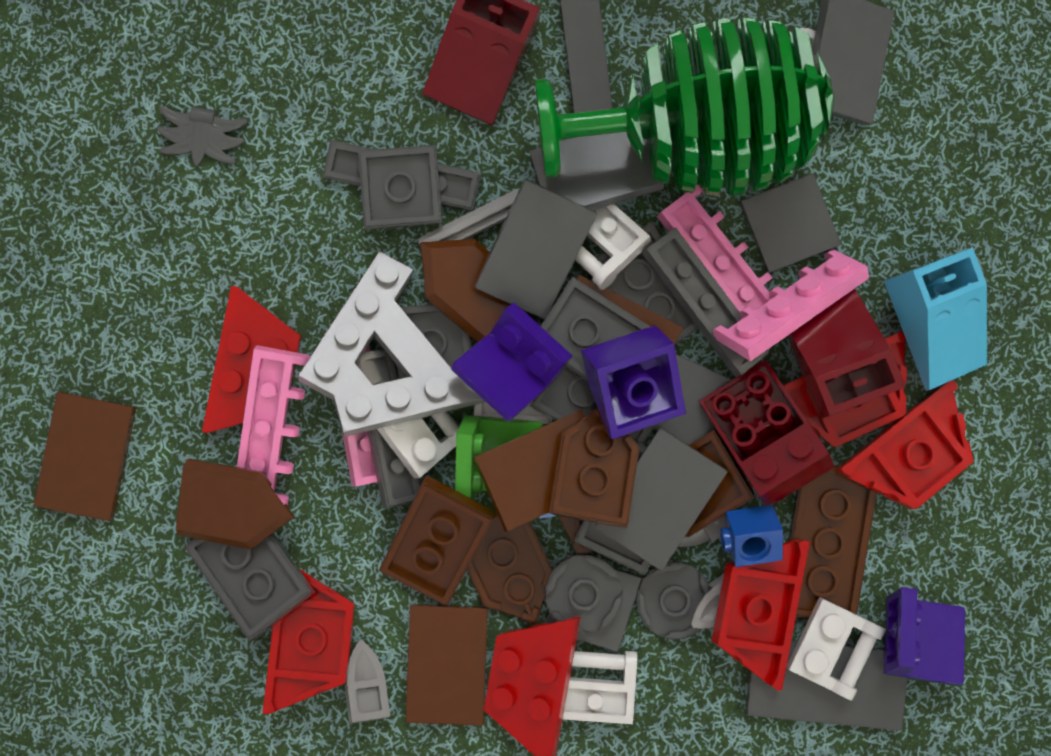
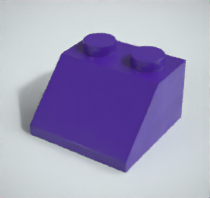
M656 325L581 350L589 388L611 439L686 414L674 343Z

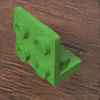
M465 415L456 433L455 490L473 500L476 493L481 494L482 491H487L473 457L541 428L543 424L539 421L517 419L506 421L504 418Z

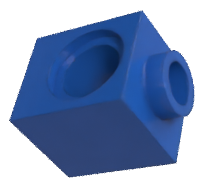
M773 505L725 511L726 528H720V540L723 551L730 552L735 567L783 560V529Z

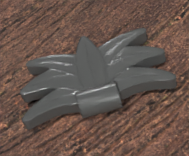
M164 106L159 107L161 113L178 126L157 127L160 134L175 143L161 148V153L170 155L191 153L195 166H200L206 155L221 162L236 164V159L224 151L243 145L245 140L230 137L226 133L242 128L248 123L247 119H221L217 117L216 110L192 107L190 113L175 112Z

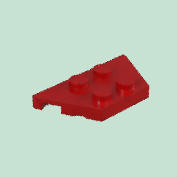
M231 286L202 428V432L205 433L243 424L253 350L257 345L299 353L302 336L236 286ZM294 364L291 386L293 384L296 364Z
M903 330L884 339L889 345L904 383H906L905 342L907 341ZM804 376L783 384L816 435L833 448L906 415L907 397L904 393V388L821 419Z
M951 380L935 388L909 409L905 416L893 422L840 465L836 471L840 475L910 510L920 507L974 462L970 443L965 437L966 425L963 413H958L954 396V391L958 390L956 382Z
M799 538L783 543V560L741 567H735L733 561L726 563L711 642L769 686L781 691L810 545L809 541Z
M300 568L299 570L315 593L272 627L262 714L273 713L347 683L356 604Z
M573 616L558 622L541 623L526 629L501 632L496 636L484 711L534 756H556L581 617Z

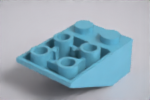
M973 247L884 281L926 391L987 365V283Z

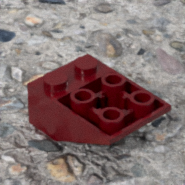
M456 0L422 95L493 126L540 22V7L524 0Z
M855 289L787 336L821 419L906 387L889 345Z
M766 359L746 371L743 375L736 377L699 400L764 505H774L834 468L829 452Z

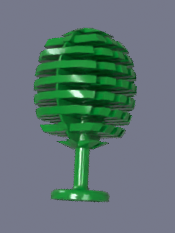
M746 17L737 19L735 26L730 18L715 19L711 25L712 32H710L709 27L706 26L704 21L692 24L688 29V38L686 39L681 29L667 35L663 53V78L658 42L645 52L642 68V99L639 100L638 95L636 96L633 73L623 107L560 114L555 108L552 83L548 79L535 80L545 177H556L561 172L559 144L563 139L627 132V138L640 162L642 161L641 152L643 154L642 138L647 139L652 178L665 185L670 180L669 175L671 174L672 163L675 184L681 191L694 193L697 180L699 187L702 188V193L706 196H719L723 187L726 188V193L729 196L741 195L745 193V187L748 184L752 192L766 189L770 185V180H773L776 184L780 183L793 174V169L799 170L815 154L814 151L817 149L820 141L819 135L821 143L824 140L826 131H828L834 108L831 79L818 51L814 56L816 67L814 66L809 33L797 27H792V32H787L786 26L782 22L767 19L760 26L756 18Z

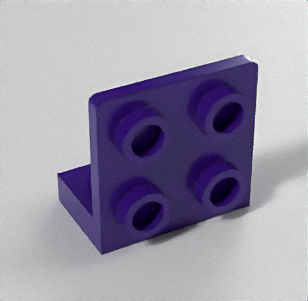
M513 302L503 311L492 331L454 361L451 370L506 421H511L554 383L573 355Z
M901 587L887 596L884 674L956 686L963 684L965 609L960 606L917 600L918 589Z

